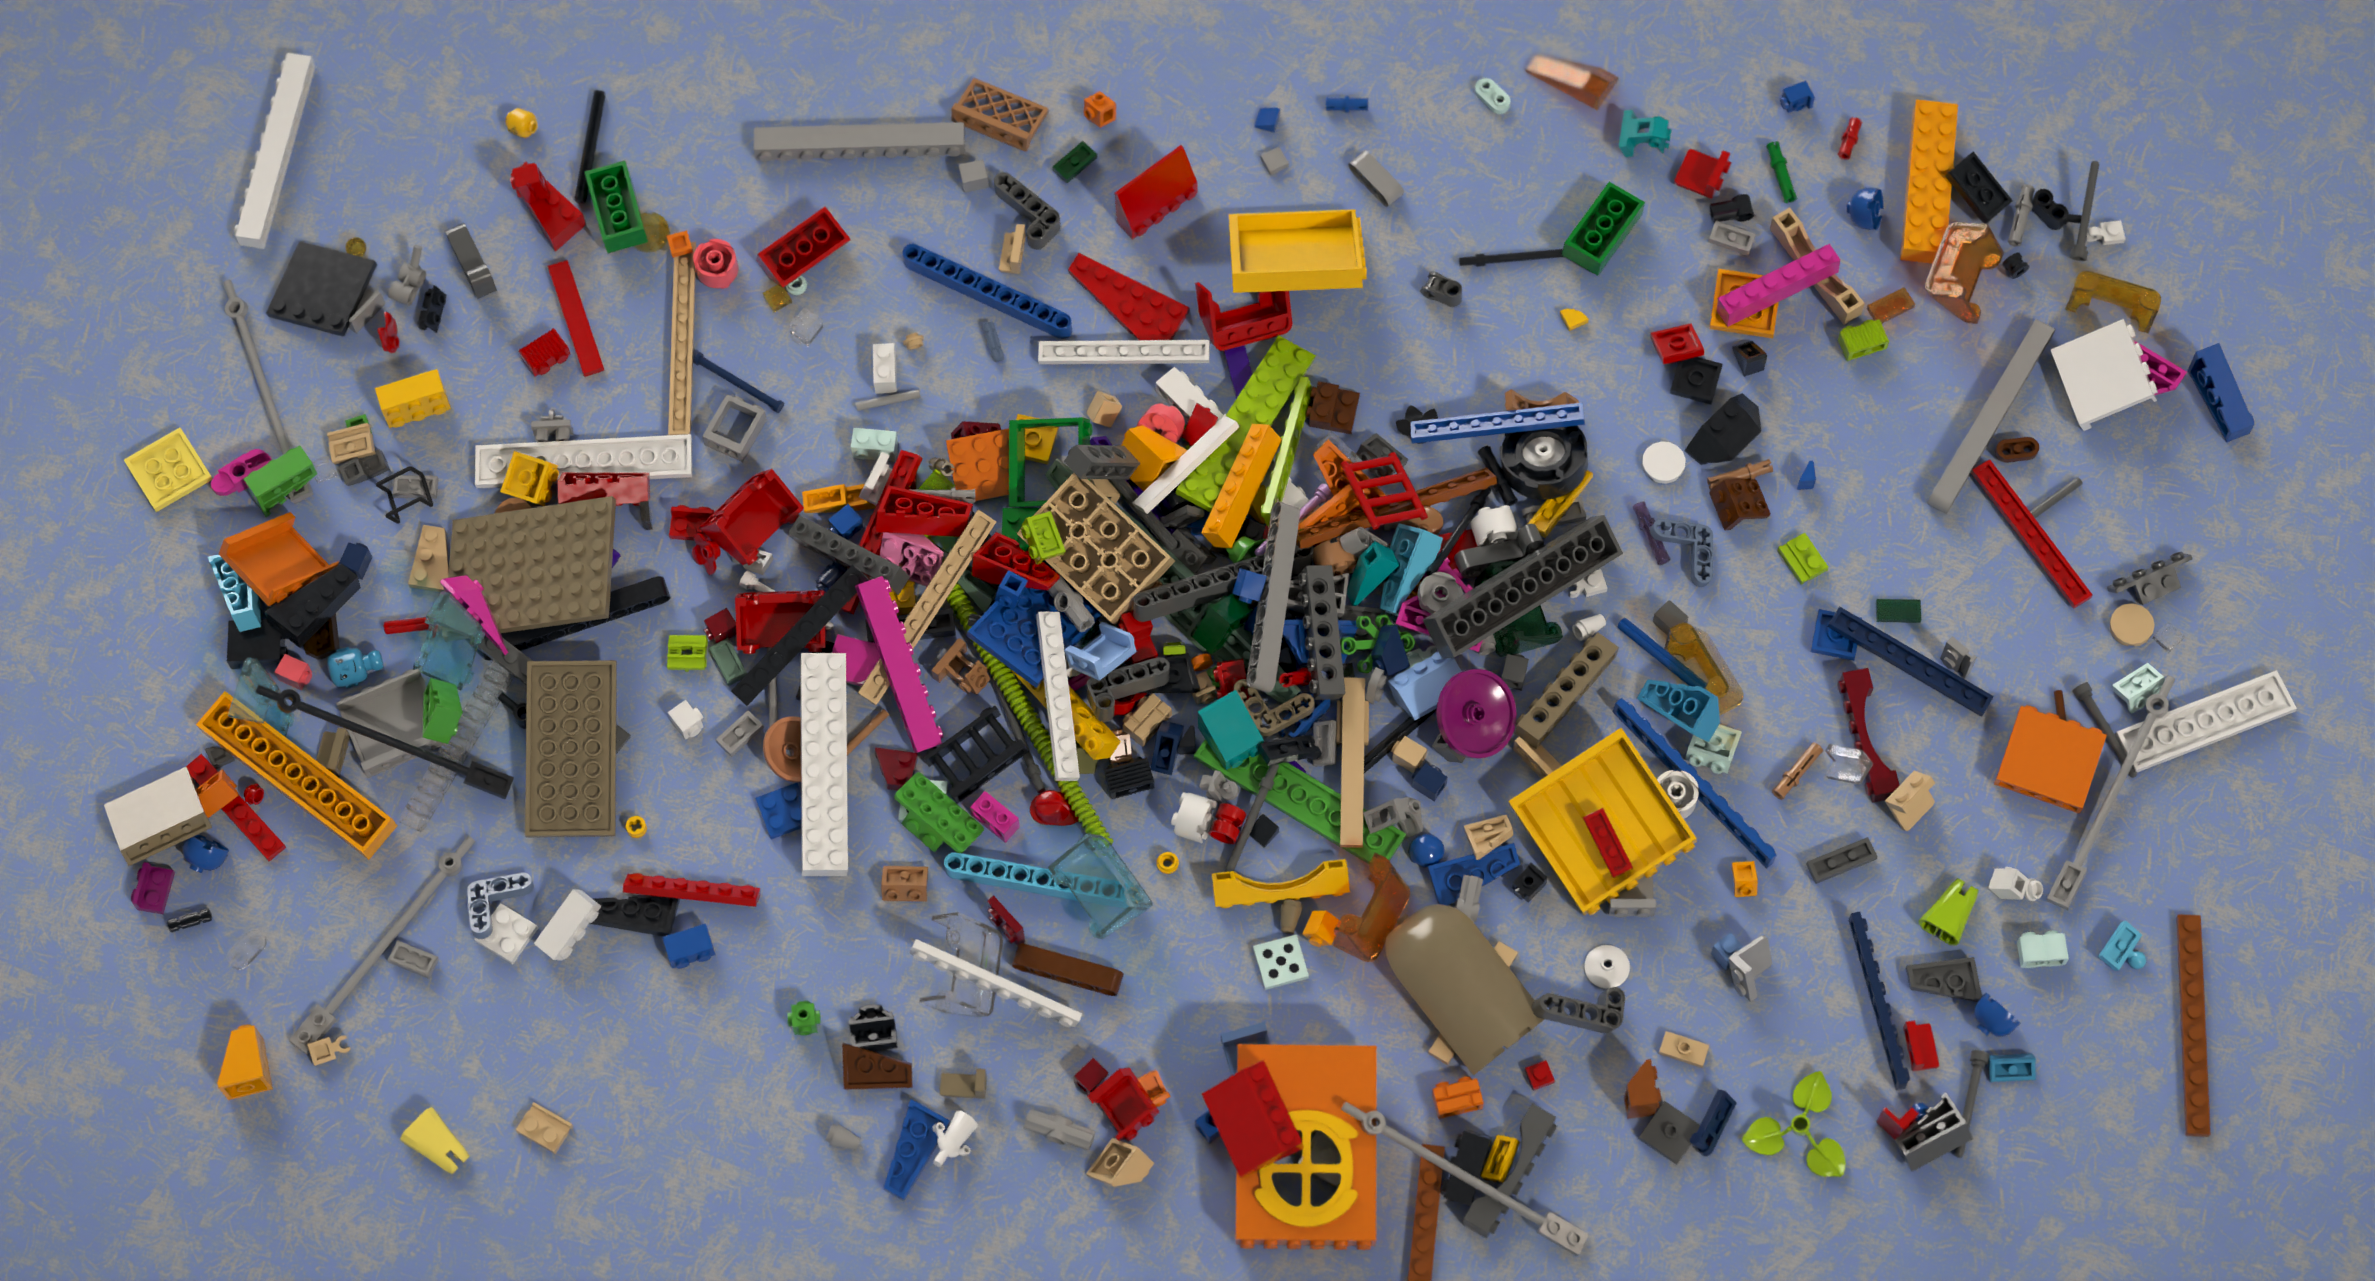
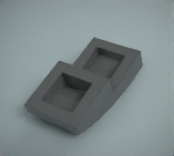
M380 449L376 450L374 455L362 459L355 457L339 466L347 486L361 483L390 470L385 456Z

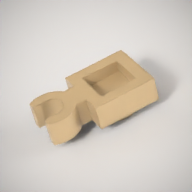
M345 1035L339 1036L333 1043H331L330 1037L308 1043L307 1046L313 1065L316 1066L336 1059L334 1052L346 1053L350 1051V1047L343 1049L339 1045L340 1041L347 1039Z

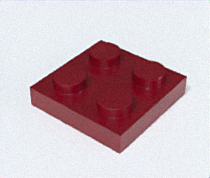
M993 895L987 900V912L990 915L988 919L996 928L1000 926L1004 931V937L1010 944L1014 942L1018 946L1019 943H1024L1023 927Z

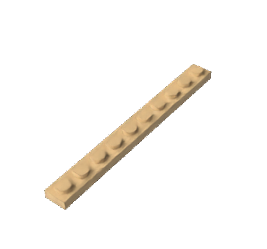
M690 242L693 250L692 253L674 257L668 435L691 434L696 285L693 255L697 248L696 242Z
M979 509L903 622L906 629V634H904L906 643L910 642L913 649L973 559V555L979 550L996 524L995 520ZM881 658L857 692V694L874 705L878 704L890 685Z

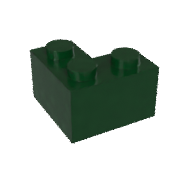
M1231 594L1227 597L1224 595L1216 604L1211 603L1204 611L1205 617L1195 626L1197 630L1192 638L1210 654L1221 649L1232 632L1243 626L1254 610L1246 602L1238 600V595Z

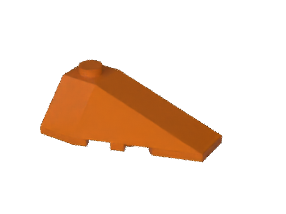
M1328 439L1313 456L1333 496H1335L1349 485L1340 464L1344 461H1347L1348 464L1353 462ZM1362 470L1354 472L1358 481L1370 479ZM1379 486L1362 489L1367 499L1386 496ZM1360 504L1357 505L1350 512L1362 509Z

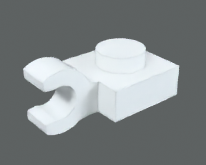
M2121 220L2102 222L2098 227L2088 228L2087 242L2102 240L2103 245L2124 243L2125 241Z

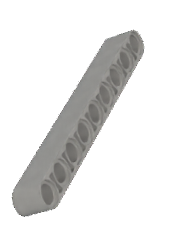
M1276 502L1271 512L1262 575L1267 576L1260 602L1258 601L1246 681L1248 687L1270 693L1273 690L1276 682L1300 518L1299 508L1282 502Z

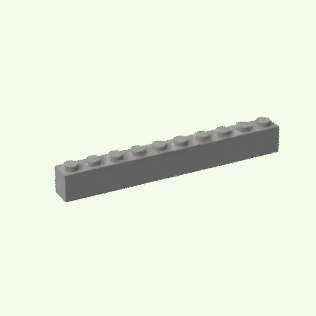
M964 122L754 128V153L756 160L761 161L781 159L783 161L792 159L812 160L813 158L831 160L833 158L853 159L855 157L872 159L875 157L895 158L897 156L913 158L927 155L930 157H937L939 155L959 156L965 155Z

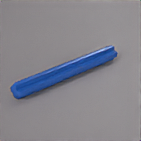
M1623 618L1618 623V629L1686 684L1706 689L1707 683L1627 618Z

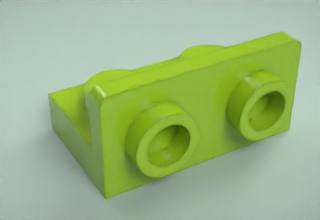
M1051 511L1028 517L1022 523L1021 533L1023 538L1027 539L1029 555L1035 560L1036 565L1041 564L1045 559L1063 555L1066 552Z

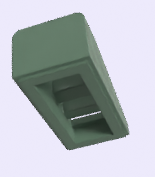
M965 570L958 583L973 601L986 612L996 601L997 590L981 579L972 576L970 571Z

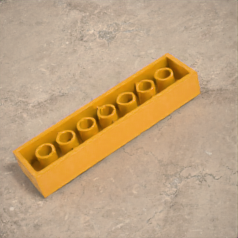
M1916 99L1912 113L1900 260L1943 265L1947 249L1952 184L1945 175L1953 169L1958 104Z

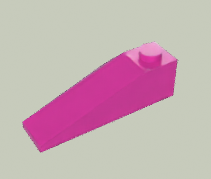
M467 575L442 579L440 583L453 604L506 655L508 650L488 602L482 593L484 590L482 585L476 579L472 581Z

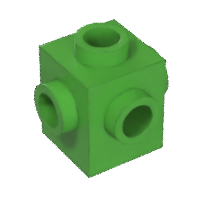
M800 1001L796 1003L797 1005H791L792 1013H788V1025L793 1027L795 1035L806 1036L818 1033L817 1024H821L820 1010H816L814 1003Z

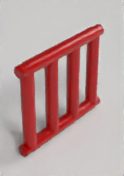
M1391 452L1387 457L1350 464L1344 461L1340 464L1373 530L1378 529L1380 525L1415 518H1420L1421 520L1428 518L1426 510L1395 452ZM1391 464L1397 473L1358 481L1354 474L1355 471ZM1401 482L1406 492L1367 499L1362 489ZM1411 500L1415 510L1376 517L1371 507Z

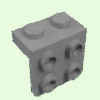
M1644 876L1638 880L1639 884L1629 891L1624 889L1618 893L1620 895L1619 898L1610 899V903H1608L1609 916L1620 918L1627 916L1642 918L1654 916L1656 899H1654L1653 876L1647 879Z
M1764 935L1754 939L1750 944L1728 957L1735 990L1741 997L1745 996L1750 1002L1758 997L1754 977L1772 965L1768 938Z

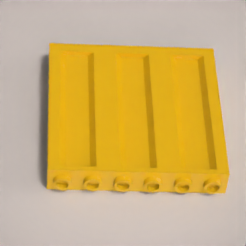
M1622 727L1508 801L1583 915L1587 913L1590 916L1601 909L1600 905L1604 902L1610 903V899L1619 898L1620 895L1618 893L1624 889H1627V891L1633 889L1639 884L1638 880L1644 876L1646 879L1658 872L1656 868L1662 864L1665 866L1670 865L1677 859L1676 855L1682 851L1686 854L1696 847L1694 845L1697 842L1696 836ZM1601 808L1604 809L1633 866L1632 870L1614 879L1583 820L1584 816Z

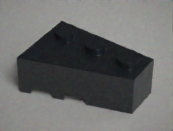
M1467 1129L1464 1130L1463 1135L1458 1134L1454 1146L1458 1148L1456 1157L1451 1156L1450 1163L1480 1179L1492 1137ZM1451 1174L1449 1179H1444L1441 1191L1445 1192L1444 1198L1471 1206L1476 1188Z

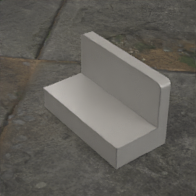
M368 288L355 314L349 319V328L356 334L385 305L382 294L379 291L374 293Z

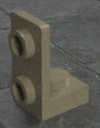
M976 1069V1075L942 1073L940 1095L985 1099L987 1085L986 1069Z

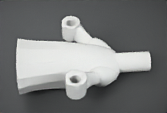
M956 1111L945 1134L943 1133L945 1127L942 1123L939 1122L933 1126V1131L938 1136L937 1143L940 1148L939 1154L933 1161L937 1167H941L947 1157L965 1156L971 1152L967 1145L959 1148L978 1127L977 1122L970 1115L962 1111Z

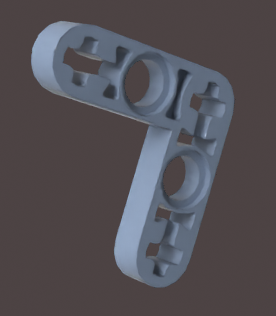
M1669 519L1656 520L1650 527L1651 536L1658 541L1690 545L1691 581L1698 587L1706 586L1713 578V532L1711 528L1706 525ZM1659 526H1661L1662 530H1665L1663 534L1661 533L1660 529H1657ZM1677 528L1684 529L1686 537H1680L1677 534ZM1700 532H1702V535L1706 537L1703 541L1702 536L1698 535ZM1698 551H1702L1706 554V561H1702L1698 558ZM1701 570L1702 576L1706 577L1704 580H1702L1701 576L1698 575L1701 572Z
M517 873L472 882L468 886L470 927L475 938L485 939L492 933L491 901L524 896L532 892L534 885L529 874ZM499 885L506 886L503 891H495V888ZM478 890H480L481 899H477L476 897ZM477 907L486 908L482 913L474 912ZM479 921H483L484 926L482 930H479Z

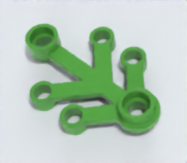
M1378 615L1375 619V624L1379 628L1384 625H1393L1387 615ZM1359 616L1356 619V626L1359 629H1365L1374 640L1356 641L1352 637H1342L1340 639L1342 654L1351 655L1358 649L1374 648L1380 631L1371 623V619L1368 616ZM1382 618L1385 620L1383 625L1381 624ZM1363 619H1365V625H1364V626L1362 625V620H1363ZM1399 631L1401 640L1404 639L1403 646L1405 652L1408 653L1413 649L1415 640L1409 632ZM1344 642L1347 644L1346 649H1344ZM1371 653L1366 660L1358 662L1357 669L1359 672H1371L1373 662ZM1364 663L1367 665L1366 670L1363 669Z

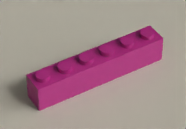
M1829 243L1719 297L1717 312L1727 327L1838 273L1840 258Z

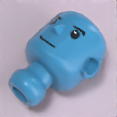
M346 647L336 650L327 659L331 680L337 687L346 686V688L358 686L359 683L367 679L369 670L379 671L384 667L381 653L378 650H373L369 654L363 655L362 651L357 648L350 649Z

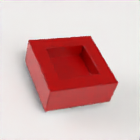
M1547 1060L1525 1068L1533 1091L1555 1083Z

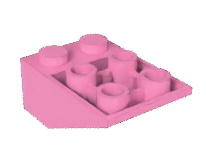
M883 532L880 557L900 566L910 576L908 580L927 587L942 564L944 552L924 535Z

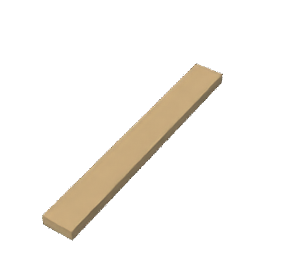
M1344 677L1346 694L1343 695L1340 847L1363 848L1365 678Z

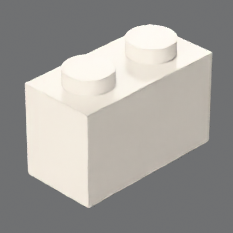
M894 343L873 344V378L876 394L897 393L896 351Z

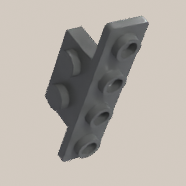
M2183 552L2170 555V559L2156 561L2146 570H2136L2128 578L2115 579L2112 585L2107 586L2109 592L2118 593L2133 586L2139 604L2144 605L2181 588L2174 567L2192 560V555Z

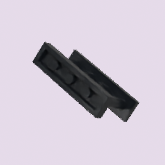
M996 706L984 709L977 719L940 746H935L928 750L926 756L923 757L929 767L935 763L950 782L952 787L948 792L956 804L960 803L1029 752L1021 739L1017 742L1013 741L996 718L1001 714ZM988 724L1006 746V750L999 755L992 751L978 732ZM970 737L988 759V763L981 768L974 764L960 745ZM952 750L970 772L969 777L963 781L958 780L943 760V757Z

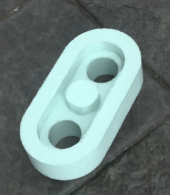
M1482 78L1477 81L1475 85L1476 96L1492 112L1496 114L1506 113L1510 108V97L1489 78Z

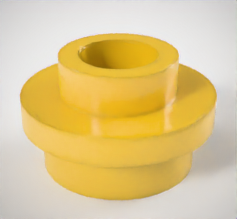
M1172 852L1160 854L1156 861L1157 868L1164 874L1174 873L1179 866L1178 857ZM1170 861L1172 864L1171 866L1166 867L1164 866V862Z

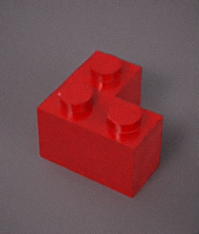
M1133 611L1122 614L1117 628L1129 632L1134 637L1137 651L1125 660L1124 664L1132 665L1157 658L1158 653L1150 637L1153 629L1151 620L1145 622L1138 621L1133 617Z

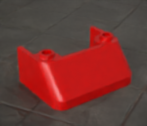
M1200 282L1195 283L1200 318L1212 345L1218 350L1224 351L1288 333L1292 328L1293 321L1289 291L1258 292V303L1220 313V307L1212 299V293Z

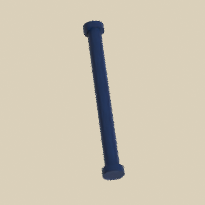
M698 352L693 359L695 365L700 364L772 407L774 412L779 413L784 406L783 401L773 399L704 358L702 353Z

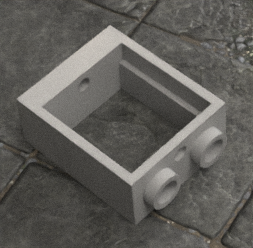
M726 394L702 436L705 446L743 462L767 421L764 409L757 404L750 405L739 396L732 397ZM730 407L754 417L740 444L716 434Z

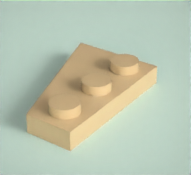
M423 525L408 585L410 588L446 593L440 583L442 579L448 578L449 574L445 528Z

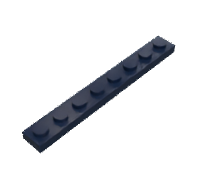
M1840 606L1827 626L1981 717L1994 697Z
M1860 912L1851 913L1848 921L1896 1091L1906 1088L1908 1081H1910V1075L1907 1067H1903L1902 1059H1904L1902 1047L1898 1046L1896 1042L1898 1037L1895 1024H1891L1890 1016H1892L1890 1004L1886 1003L1884 995H1886L1884 983L1879 981V964L1877 960L1874 961L1872 956L1874 947L1872 940L1867 938V921L1865 918H1862Z

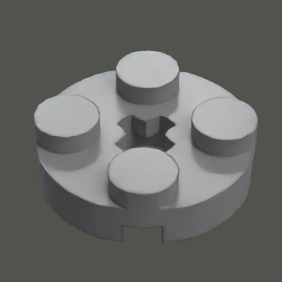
M1444 572L1432 573V575L1425 577L1419 585V605L1423 610L1433 614L1463 595L1462 588L1458 586L1455 582L1456 579L1450 574ZM1438 590H1442V594L1445 597L1439 598L1435 593Z

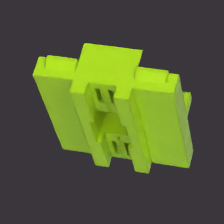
M669 635L667 669L685 670V672H689V670H705L707 665V636ZM691 650L692 655H683V651Z

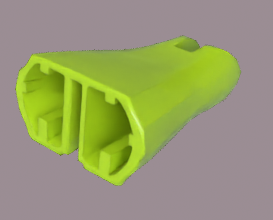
M1959 878L1946 889L1942 896L1919 920L1921 928L1931 935L1935 936L1938 930L1941 929L1938 938L1948 945L1959 944L1979 892L1978 889L1970 886L1964 896L1960 893L1965 882Z

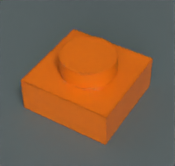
M687 230L667 235L672 258L693 252Z

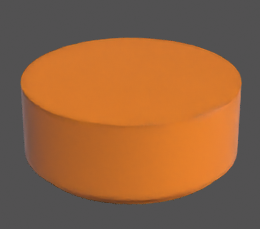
M1200 654L1191 659L1194 671H1202L1213 665L1211 655Z

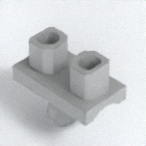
M549 410V416H541V421H531V428L536 442H548V435H556V441H569L570 434H573L570 419L563 420V415L555 416V410Z
M1214 770L1213 776H1202L1200 788L1206 790L1208 799L1215 800L1218 805L1227 803L1226 800H1233L1238 796V785L1233 781H1227L1221 771Z

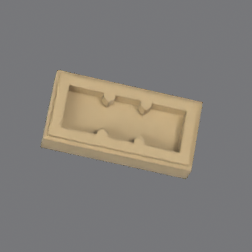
M1666 1031L1659 1054L1703 1068L1710 1045Z

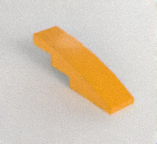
M840 484L802 492L805 513H834L840 511L847 504L854 511L875 509L876 505L859 497L865 484L850 487Z

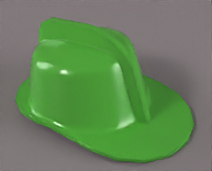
M1243 536L1234 541L1232 548H1226L1230 560L1236 563L1256 557V548L1266 539L1255 541Z

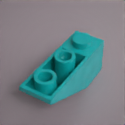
M1374 541L1360 555L1347 587V595L1352 606H1357L1399 566L1392 549Z

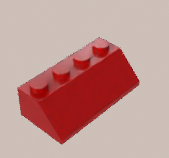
M824 206L759 252L756 261L770 279L781 288H784L851 241V239L826 206Z

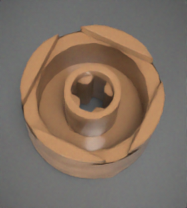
M1341 537L1336 538L1338 542L1330 543V540L1313 549L1312 559L1314 565H1332L1333 576H1340L1346 573L1352 574L1358 562V558L1355 555L1346 552L1342 548Z

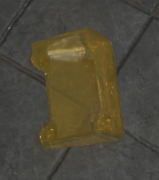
M2083 271L2077 274L2073 281L2065 310L2076 313L2079 306L2083 304L2089 306L2091 298L2133 309L2130 318L2138 321V331L2149 334L2160 307L2161 296L2154 289L2095 272Z
M1680 623L1669 628L1664 649L1673 656L1679 655L1683 657L1684 661L1695 657L1709 680L1706 690L1718 697L1719 716L1738 707L1743 700V690L1710 636L1705 631L1688 623Z

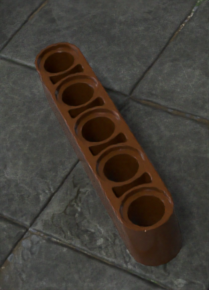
M1024 943L1018 944L1011 965L1022 972L1109 996L1118 995L1124 976L1123 972L1111 967Z

